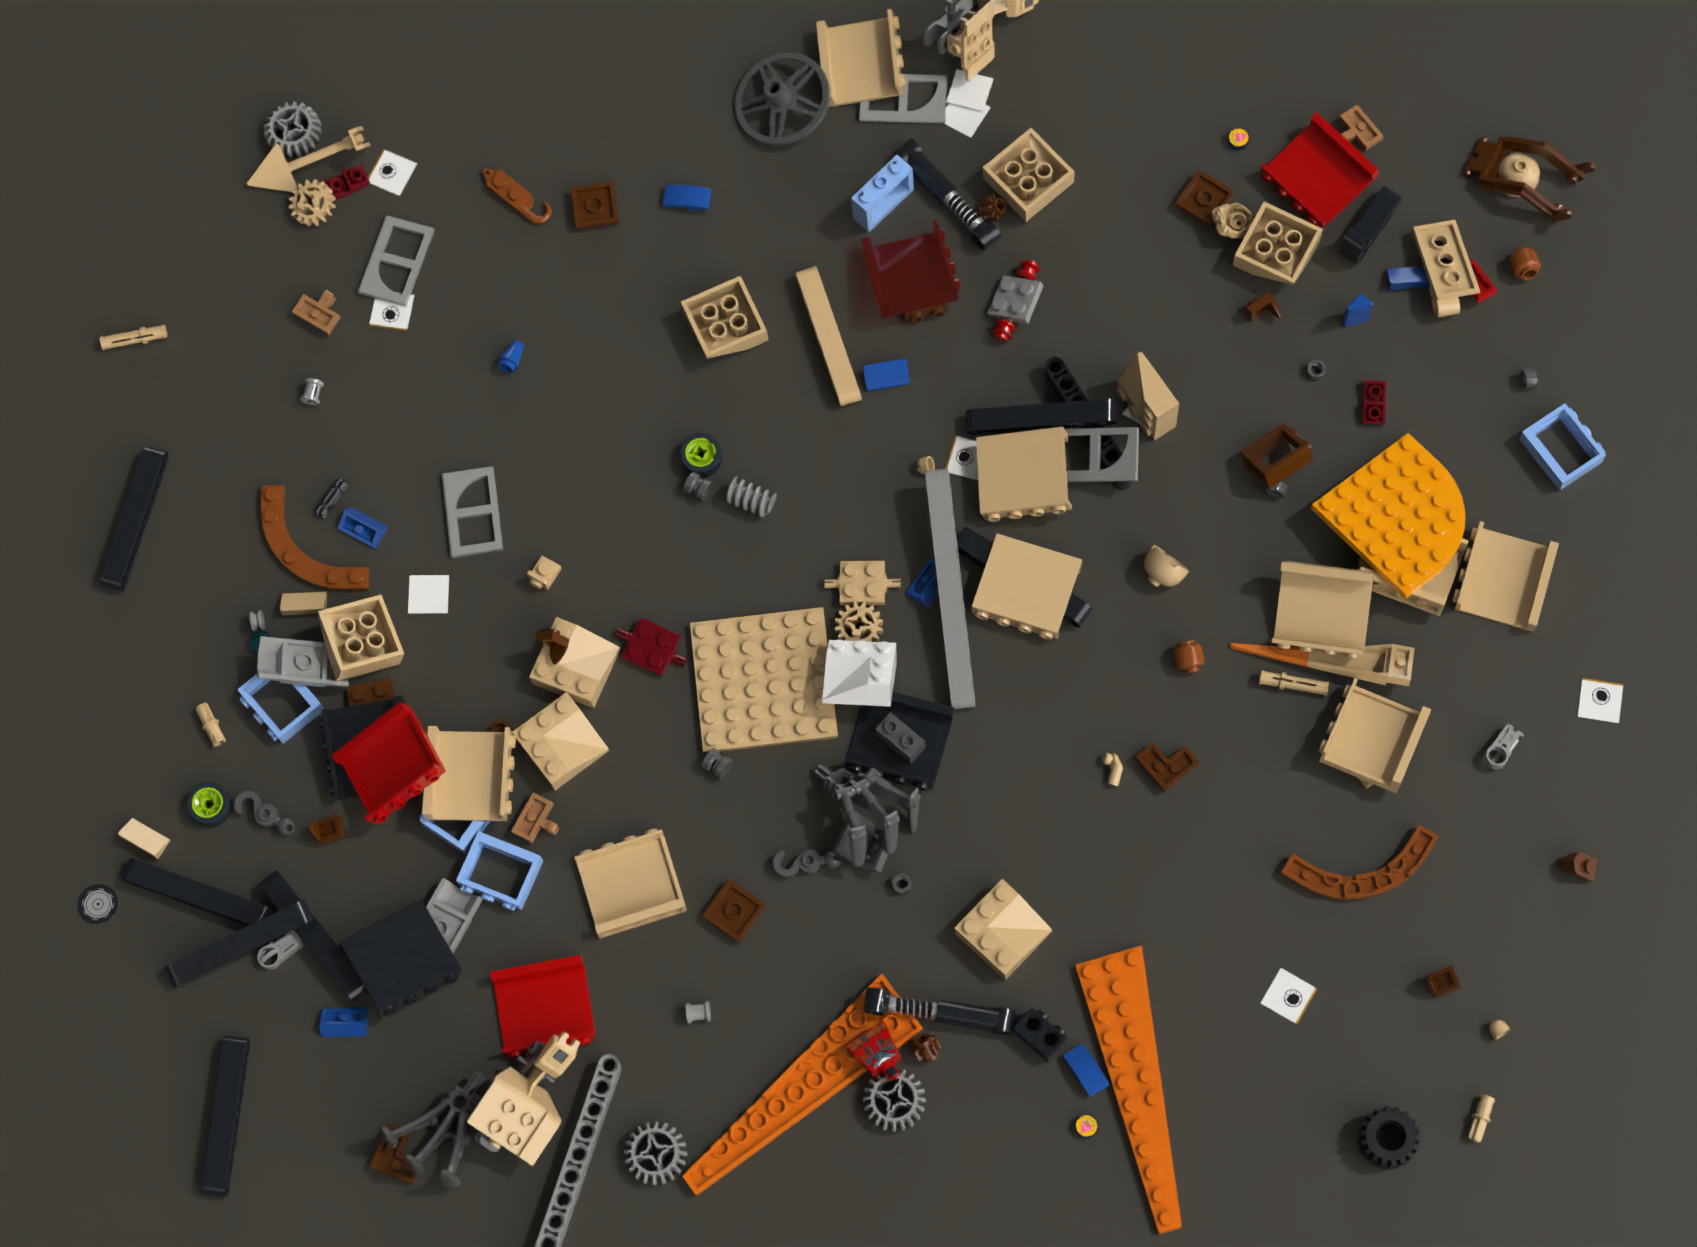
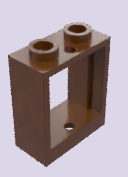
M1284 423L1240 451L1245 467L1269 489L1313 461L1310 443L1306 439L1302 440L1294 428L1290 429ZM1287 441L1296 448L1271 466H1268L1261 460Z

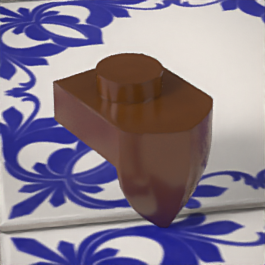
M1270 293L1265 294L1259 299L1254 298L1247 305L1246 317L1251 322L1267 310L1275 317L1282 318L1279 305Z
M548 628L547 631H537L535 640L550 647V658L554 665L564 657L570 639L560 635L559 630Z
M338 814L318 822H312L308 828L313 839L322 845L345 838L342 816Z
M1573 852L1561 859L1558 865L1567 874H1571L1586 882H1594L1598 859L1583 852Z
M1453 965L1428 974L1426 977V988L1436 997H1442L1462 989Z

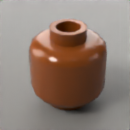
M1519 247L1510 255L1509 264L1515 277L1523 280H1530L1536 277L1541 264L1534 249Z
M1194 640L1177 643V647L1173 650L1177 669L1185 670L1186 674L1199 671L1198 666H1202L1205 663L1202 646L1200 643H1195Z

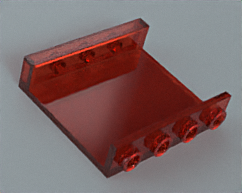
M933 221V233L872 247L869 237L861 239L864 258L882 319L959 300L960 282L958 278L954 279V274H956L953 261L949 262L948 258L951 257L948 245L943 243V241H946L944 229H939L937 221Z

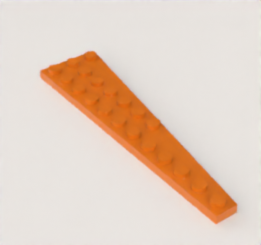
M1141 945L1076 964L1075 968L1157 1231L1160 1235L1180 1229L1182 1224Z
M883 974L868 987L888 990L890 995H896L899 998V995ZM865 990L829 1026V1029L767 1089L762 1097L711 1146L710 1150L683 1175V1178L695 1195L701 1194L866 1073L867 1070L848 1051L847 1044L883 1020L897 1049L922 1032L923 1028L916 1018L913 1017V1014L907 1016L906 1013L900 1014V1012H896L894 1014L888 1012L885 1016L864 1013Z

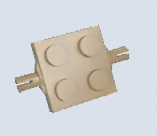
M840 561L838 579L824 580L825 589L838 588L840 606H852L854 602H857L858 605H862L863 602H866V605H885L887 588H901L900 578L887 579L885 561Z

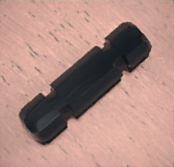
M338 478L334 482V487H331L321 501L322 504L316 507L315 512L318 516L325 518L330 512L328 511L329 508L332 509L341 497L340 493L346 490L348 484L343 479Z

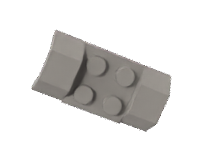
M260 636L256 670L258 679L280 681V683L316 687H325L326 685L348 688V679L336 681L324 642Z
M442 878L426 908L452 953H454L483 899L460 890L459 887Z

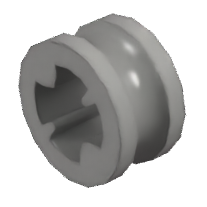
M259 610L258 613L250 612V624L253 631H257L258 628L265 630L262 610Z

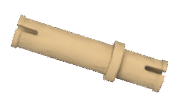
M164 324L150 328L144 326L135 331L101 336L100 344L102 350L141 342L147 344L151 340L167 338V330Z
M1261 670L1260 685L1279 687V690L1286 688L1327 696L1329 682L1286 675L1287 673L1285 672L1278 674Z

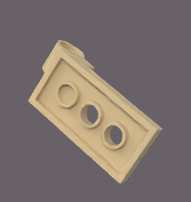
M1456 220L1413 227L1412 233L1430 283L1429 292L1432 298V308L1435 317L1459 314L1460 302L1458 297L1478 294L1480 289ZM1440 240L1444 242L1445 245L1437 246L1434 242ZM1447 258L1451 263L1444 264L1440 259Z

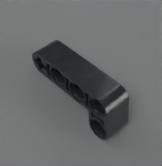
M1383 186L1354 229L1351 227L1345 234L1340 245L1339 254L1359 264L1400 205L1403 197Z

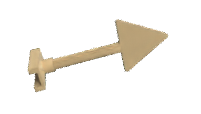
M360 126L348 130L349 136L344 137L343 141L289 163L286 161L280 145L276 144L249 179L247 185L292 192V190L298 191L299 189L291 173L293 170L346 148L349 150L355 147L356 151L369 147L370 143H362L364 141L361 133L358 134V132L364 129Z

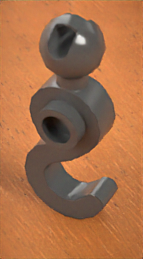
M244 791L236 797L234 808L239 815L244 813L243 803L251 799L254 801L255 818L262 827L269 828L275 825L278 832L282 835H290L294 832V821L290 818H279L278 810L271 804L262 805L261 798L255 792Z
M805 850L797 857L790 869H783L780 866V863L785 858L784 851L778 852L773 859L774 870L782 878L794 877L800 869L806 874H812L817 872L821 865L834 869L841 863V856L835 851H829L825 856H819L814 850Z

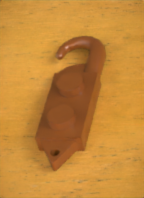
M483 169L487 181L486 187L516 212H519L535 224H542L549 220L552 210L548 203H544L546 213L543 216L535 215L530 211L534 204V198L531 193L501 169L498 171Z

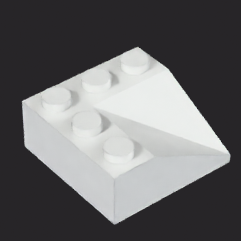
M829 640L822 703L891 706L897 665L896 643Z

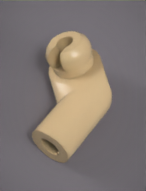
M1105 753L1102 762L1105 765H1109L1111 770L1107 783L1118 786L1123 766L1118 755L1115 753Z

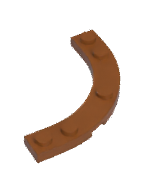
M284 485L262 486L261 520L263 530L272 551L285 568L301 580L323 589L334 591H369L370 569L368 567L329 566L317 562L304 554L294 544L286 527Z
M1419 824L1408 844L1394 860L1377 871L1365 874L1341 876V874L1330 873L1292 853L1281 871V875L1321 896L1344 900L1370 898L1386 893L1410 878L1425 861L1439 836Z

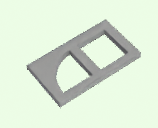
M904 74L906 86L902 87L903 95L899 96L898 111L869 110V101L860 102L859 121L945 124L947 75ZM908 83L938 84L937 90L929 103L920 109L907 111Z
M385 216L357 293L406 307L431 242L434 228ZM393 228L424 236L415 260L385 253ZM380 262L411 270L402 295L390 290L382 282L379 274Z
M1138 427L1065 429L1068 436H1090L1089 470L1067 471V482L1138 480ZM1101 435H1128L1127 445L1120 459L1109 468L1100 470Z
M494 467L441 474L450 557L458 558L504 551ZM488 478L491 504L457 509L458 499L462 492L472 483ZM492 515L495 541L461 546L458 519Z

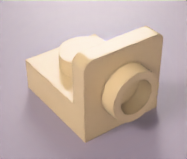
M541 556L533 570H528L527 577L530 580L529 583L537 589L542 587L548 590L562 568L559 564Z

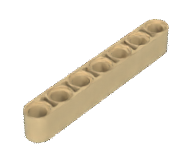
M814 266L795 272L840 406L861 401V394L817 267Z

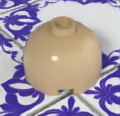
M1512 153L1503 158L1496 178L1524 182L1535 190L1539 182L1540 169L1533 157L1525 153ZM1505 193L1506 195H1508V196H1510V197H1517V198L1521 197V196H1518V195H1513V194H1507V193Z
M1156 545L1152 546L1145 557L1144 568L1149 575L1147 580L1157 587L1160 584L1166 587H1173L1179 584L1189 572L1179 561L1166 554L1164 550Z

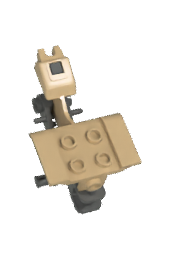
M947 0L946 14L938 21L933 22L924 31V46L929 47L938 40V52L940 54H944L948 50L949 57H960L961 67L966 74V81L969 82L995 57V43L992 40L994 15L1006 10V17H1017L1034 9V5L1039 0H961L957 4L956 0Z
M564 1031L559 1036L552 1035L546 1045L541 1041H534L527 1050L529 1054L526 1059L521 1056L517 1057V1060L522 1063L518 1071L509 1067L495 1076L483 1097L473 1092L471 1095L478 1099V1101L472 1097H469V1101L477 1106L466 1122L477 1129L474 1134L475 1140L492 1152H497L503 1146L533 1166L561 1123V1118L548 1092L538 1086V1084L544 1078L554 1083L555 1080L553 1078L562 1075L575 1059L580 1042L573 1039L572 1043L567 1045L566 1039L569 1034Z

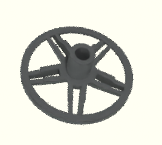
M790 52L771 55L755 64L743 77L735 99L738 121L749 136L763 144L781 146L797 142L813 132L823 120L830 102L829 82L821 67L805 55ZM784 59L798 60L806 63L786 82L780 79L770 64ZM767 65V67L773 75V78H768L763 68L764 66ZM760 70L761 77L765 83V94L742 103L743 93L749 80ZM815 72L818 74L822 84L821 105H817L797 94ZM799 102L810 108L818 110V112L814 113L808 111L807 109L798 107L796 105ZM771 109L769 137L754 131L746 122L744 115ZM788 109L815 116L802 130L782 137ZM778 114H781L779 122V131L777 137L775 138Z

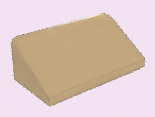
M327 592L282 593L280 612L283 616L318 614V611L327 609Z
M134 818L117 834L122 839L156 859H159L170 842V839Z

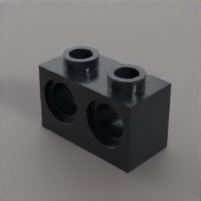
M1031 1008L1016 1024L1013 1032L1049 1063L1067 1042L1066 1032L1059 1025L1053 1026L1047 1021L1049 1017L1040 1009L1036 1011ZM1029 1021L1038 1022L1039 1028L1035 1031L1029 1030L1026 1027ZM1047 1036H1053L1056 1038L1057 1043L1054 1046H1047L1044 1043V1039Z

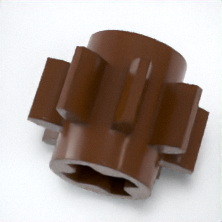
M990 194L980 200L979 212L984 219L989 218L991 222H994L1004 216L1003 213L1006 210V205L1001 197L995 198V194Z
M928 1033L917 1036L914 1039L915 1046L911 1047L917 1060L923 1059L926 1063L937 1059L939 1056L938 1050L942 1049L935 1035L930 1037Z

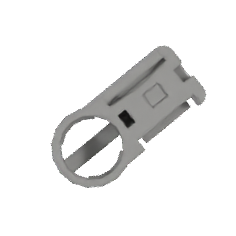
M1507 724L1492 746L1487 749L1484 755L1485 764L1493 770L1503 768L1512 754V750L1519 740H1522L1524 736L1519 730L1517 732L1513 731L1514 727ZM1498 751L1493 759L1490 760L1489 752ZM1502 754L1504 757V761L1500 764H1497L1496 761Z
M292 930L276 940L275 944L271 942L267 946L262 947L258 952L257 960L265 969L274 970L304 946V942ZM271 950L270 952H268L266 955L263 956V954H264L266 951ZM277 953L278 958L274 964H263L268 958Z

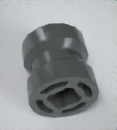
M693 471L688 476L683 491L689 494L694 492L698 499L704 501L712 490L713 481L701 479L700 474Z
M712 748L704 758L701 767L707 771H713L716 777L722 779L729 771L733 760L727 756H721L718 750Z

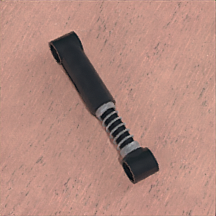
M910 138L894 151L895 156L898 155L913 168V174L941 204L950 207V210L954 211V214L958 215L959 219H962V223H966V227H969V230L972 232V239L980 249L985 251L1002 237L995 224L990 220L984 221L981 217H977V213H973V209L969 208V204L966 205L965 200L962 201L961 196L958 197L957 188L926 157L915 140Z
M866 988L863 1012L867 1014L885 1016L888 1012L894 1014L900 1012V1014L906 1013L907 1016L913 1014V1017L915 1015H919V1017L925 1016V1018L930 1017V1019H934L935 1023L987 1030L999 1035H1013L1015 1010L1002 1007L988 1008L944 1000L927 1003L926 1000L921 1002L920 999L915 1001L914 998L908 1000L907 997L902 999L901 996L897 998L896 995H890L888 990L881 988Z

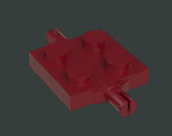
M640 617L636 628L631 633L621 628H618V632H616V637L627 641L621 658L663 677L666 668L672 662L682 667L686 665L685 662L687 663L688 658L676 654L681 635Z

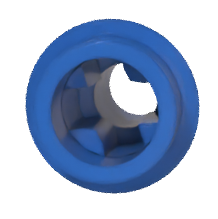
M513 340L498 358V368L508 374L516 371L524 345L517 340Z

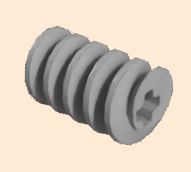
M736 476L729 486L727 503L732 504L735 501L736 507H740L743 504L744 510L747 511L751 508V513L756 514L759 511L760 517L766 516L776 501L777 493L768 497V489L761 494V486H758L754 491L752 490V482L745 487V480L742 479L738 484Z

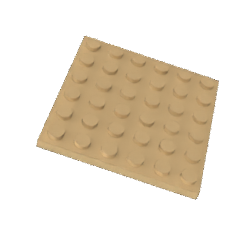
M823 607L690 623L704 754H708L712 748L719 752L838 738L835 705L822 703L828 648Z

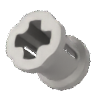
M306 378L304 381L306 384L304 394L300 397V400L305 404L317 406L320 402L318 400L320 389L323 388L324 383L317 379Z
M705 1001V1004L694 1005L686 1003L687 1023L689 1024L696 1020H707V1022H710V1002Z

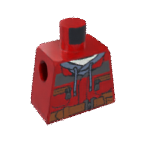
M884 1020L847 1044L850 1054L873 1077L883 1072L888 1081H892L900 1075L899 1070L894 1064L900 1061L901 1057Z

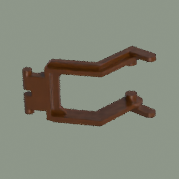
M1500 136L1497 143H1490L1487 138H1480L1473 152L1475 157L1470 158L1463 172L1465 177L1470 178L1472 174L1479 175L1478 179L1484 190L1521 196L1553 222L1572 217V211L1564 209L1558 203L1552 204L1528 184L1496 178L1500 163L1510 151L1541 155L1567 176L1566 181L1570 184L1583 181L1586 173L1595 171V164L1585 162L1575 165L1547 142Z

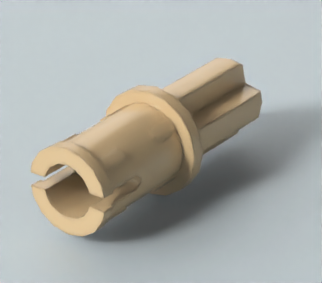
M207 703L198 705L196 712L203 724L202 729L206 730L212 746L222 745V742L225 743L226 739L219 728V721L214 718Z
M1482 1094L1476 1113L1472 1114L1474 1119L1468 1139L1473 1142H1481L1486 1125L1491 1121L1489 1116L1495 1099Z

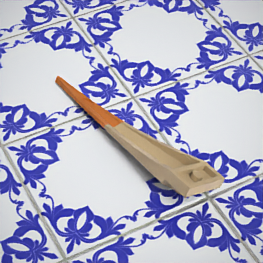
M1231 643L1229 647L1233 650L1386 685L1387 682L1403 686L1410 685L1415 649L1396 644L1365 646L1364 653L1362 655L1358 654V658L1344 656L1345 652L1336 651L1335 655L1322 653V649L1313 648V652L1299 650V647L1285 649L1278 648L1277 646Z

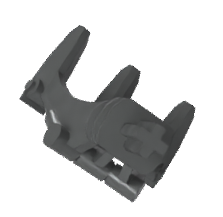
M821 764L817 766L818 769L814 774L824 781V793L840 805L850 826L848 833L849 847L855 867L862 866L865 861L867 830L866 825L857 826L852 802L863 806L882 824L888 854L895 852L897 847L898 823L900 821L898 811L896 810L888 815L877 803L874 795L891 800L908 811L910 832L912 834L915 833L918 826L919 800L921 799L917 788L908 796L880 777L878 770L875 768H870L866 774L858 773L853 775L844 768L832 772L826 766Z
M476 1071L463 1089L455 1085L454 1092H448V1099L442 1098L439 1106L428 1110L422 1117L394 1131L388 1127L381 1126L382 1137L388 1148L396 1149L395 1147L399 1143L397 1138L415 1130L417 1132L431 1125L432 1128L436 1129L435 1135L416 1157L410 1154L405 1156L406 1168L416 1175L424 1174L425 1166L421 1163L445 1139L448 1141L453 1140L455 1146L449 1169H443L439 1173V1178L442 1186L457 1188L460 1185L459 1177L455 1176L459 1159L462 1158L465 1145H470L471 1134L466 1133V1121L469 1118V1113L472 1114L475 1104L469 1101V1097L478 1101L471 1094L473 1092L477 1094L487 1078ZM465 1099L466 1105L463 1108H455L457 1100ZM449 1111L447 1117L442 1122L440 1117ZM460 1116L458 1131H454L451 1127L457 1117Z

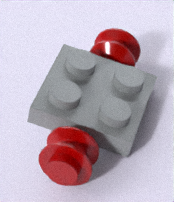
M1026 260L1020 262V266L1023 269L1016 272L1019 278L1003 276L988 311V315L991 318L1001 319L996 321L998 329L992 330L995 338L999 341L1006 342L1013 339L1010 332H1015L1016 327L1012 321L1029 323L1043 289V284L1040 281H1036L1037 277L1034 275L1041 271L1035 261Z

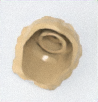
M1239 203L1223 204L1212 210V218L1216 223L1217 232L1221 236L1230 237L1231 239H1242L1245 237L1254 220L1253 214Z

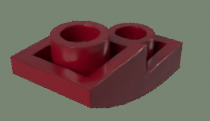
M363 165L342 170V175L321 181L333 191L332 195L336 200L351 195L370 184Z
M1364 380L1362 424L1385 425L1387 381Z

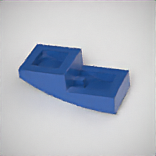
M666 185L663 205L666 208L686 207L689 211L708 210L712 190L691 185Z
M1083 1043L1063 1055L1064 1060L1072 1069L1089 1097L1109 1086V1082Z

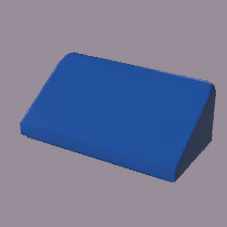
M1424 266L1387 269L1389 290L1430 287Z
M1359 294L1346 308L1343 326L1348 327L1368 321L1373 303L1363 294Z
M906 359L863 366L867 391L910 384Z
M352 507L344 510L337 527L338 530L374 549L388 528L387 525Z
M932 558L929 559L906 592L907 596L927 608L931 606L939 594L935 560Z
M368 1008L322 1009L319 1024L321 1036H367Z

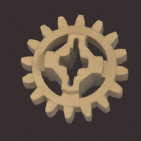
M316 179L313 180L312 184L306 180L305 186L299 183V190H292L295 196L289 198L293 203L288 206L292 211L291 215L299 223H305L309 227L312 222L316 226L319 225V220L326 222L325 216H332L329 210L335 208V205L332 203V201L336 200L332 195L333 191L324 182L319 183Z
M854 602L852 608L845 605L846 612L839 611L841 618H835V624L839 625L835 627V633H840L838 640L866 642L874 640L879 642L877 634H883V628L879 627L883 625V620L878 619L880 617L879 611L873 613V605L866 608V602H863L861 606ZM866 615L873 620L874 624L866 619ZM859 623H862L863 626H860L859 629H856L855 626H858ZM844 628L852 633V638L847 635Z

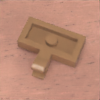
M1358 105L1340 115L1339 120L1347 129L1341 135L1350 143L1356 139L1362 148L1367 151L1383 140L1384 136Z
M327 290L324 291L318 302L303 294L292 310L293 315L330 335L341 318L339 314L328 309V307L333 305L336 298Z
M532 793L511 833L531 844L541 828L556 836L560 828L557 827L556 823L546 819L554 806L553 802Z

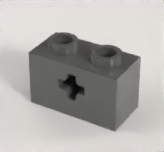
M891 712L876 728V736L909 764L925 749V740Z

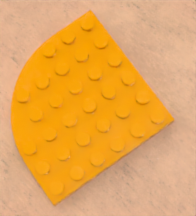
M1409 433L1311 506V510L1404 599H1407L1446 568L1459 548L1465 529V507L1456 482L1446 468Z

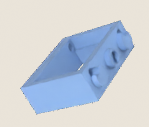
M896 155L851 197L853 219L868 233L914 190L913 168Z
M1565 403L1522 431L1519 438L1559 491L1601 464L1606 456L1599 442L1596 443L1592 438L1589 428L1580 423L1577 413ZM1559 420L1563 422L1591 458V460L1568 475L1536 436Z
M254 675L237 689L242 695L239 700L247 709L250 706L254 709L255 713L252 715L261 725L265 722L269 727L266 731L274 741L279 739L284 744L322 713L321 709H324V707L305 685L292 684L310 707L283 730H280L252 697L253 694L271 680L258 679L257 675Z
M422 813L419 819L423 827L465 855L469 852L478 831L483 833L490 821H472L462 837L457 840L433 823L434 820H425Z
M478 831L456 882L461 886L460 890L472 895L473 892L481 894V898L493 903L496 900L501 902V906L508 910L514 911L516 908L522 911L542 866L543 859L540 855ZM484 847L531 866L517 899L469 881Z

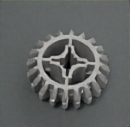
M295 101L292 103V106H289L287 102H285V107L283 108L277 105L278 111H271L272 117H266L267 124L264 125V137L267 139L268 146L273 149L276 144H279L284 156L287 154L290 158L295 153L300 157V152L303 151L308 154L309 147L315 149L313 142H319L318 135L322 133L320 128L321 122L318 120L317 113L313 112L310 106L306 108L303 103L298 106ZM303 119L309 123L308 130L302 126ZM278 130L282 131L283 140L277 137Z
M904 1069L901 1071V1075L892 1081H888L886 1076L882 1078L880 1074H877V1083L871 1079L868 1081L873 1089H864V1092L870 1095L863 1097V1102L870 1103L864 1107V1110L872 1111L868 1115L869 1120L877 1117L874 1122L875 1126H879L881 1122H884L883 1130L885 1131L888 1129L889 1124L892 1125V1132H896V1125H900L901 1130L904 1131L905 1122L910 1127L914 1126L911 1118L920 1120V1115L916 1111L924 1112L925 1110L923 1106L919 1105L926 1103V1098L919 1097L925 1093V1090L923 1088L916 1089L921 1085L920 1080L912 1083L915 1077L914 1074H910L908 1078H905L906 1070ZM897 1082L891 1091H879L885 1084ZM903 1085H906L912 1091L914 1103L901 1095ZM898 1090V1100L900 1103L896 1102V1105H893L891 1109V1100L888 1098H893V1095H896ZM875 1098H879L887 1104L886 1115H883L877 1109ZM898 1109H910L904 1116L892 1118Z
M658 1121L654 1122V1128H651L649 1122L645 1123L647 1130L643 1131L638 1126L637 1131L640 1134L638 1136L634 1133L630 1134L634 1142L626 1141V1146L630 1147L631 1150H624V1155L631 1157L625 1160V1164H633L628 1170L630 1173L637 1171L635 1174L637 1180L644 1175V1184H647L650 1178H652V1184L655 1186L657 1185V1178H660L662 1184H666L665 1176L668 1175L671 1180H674L672 1172L681 1173L677 1165L685 1166L686 1162L680 1159V1157H686L687 1152L680 1151V1149L685 1148L687 1145L685 1142H679L683 1138L681 1134L674 1136L676 1133L675 1127L667 1131V1123H664L662 1128L659 1129ZM654 1135L664 1136L671 1140L673 1144L668 1146L667 1144L659 1145ZM648 1138L647 1149L637 1155L640 1144ZM653 1144L658 1151H661L658 1157L659 1163L653 1155H650V1153H653ZM671 1152H674L672 1162L664 1169V1158L670 1155ZM651 1161L654 1163L657 1171L645 1170L638 1162Z

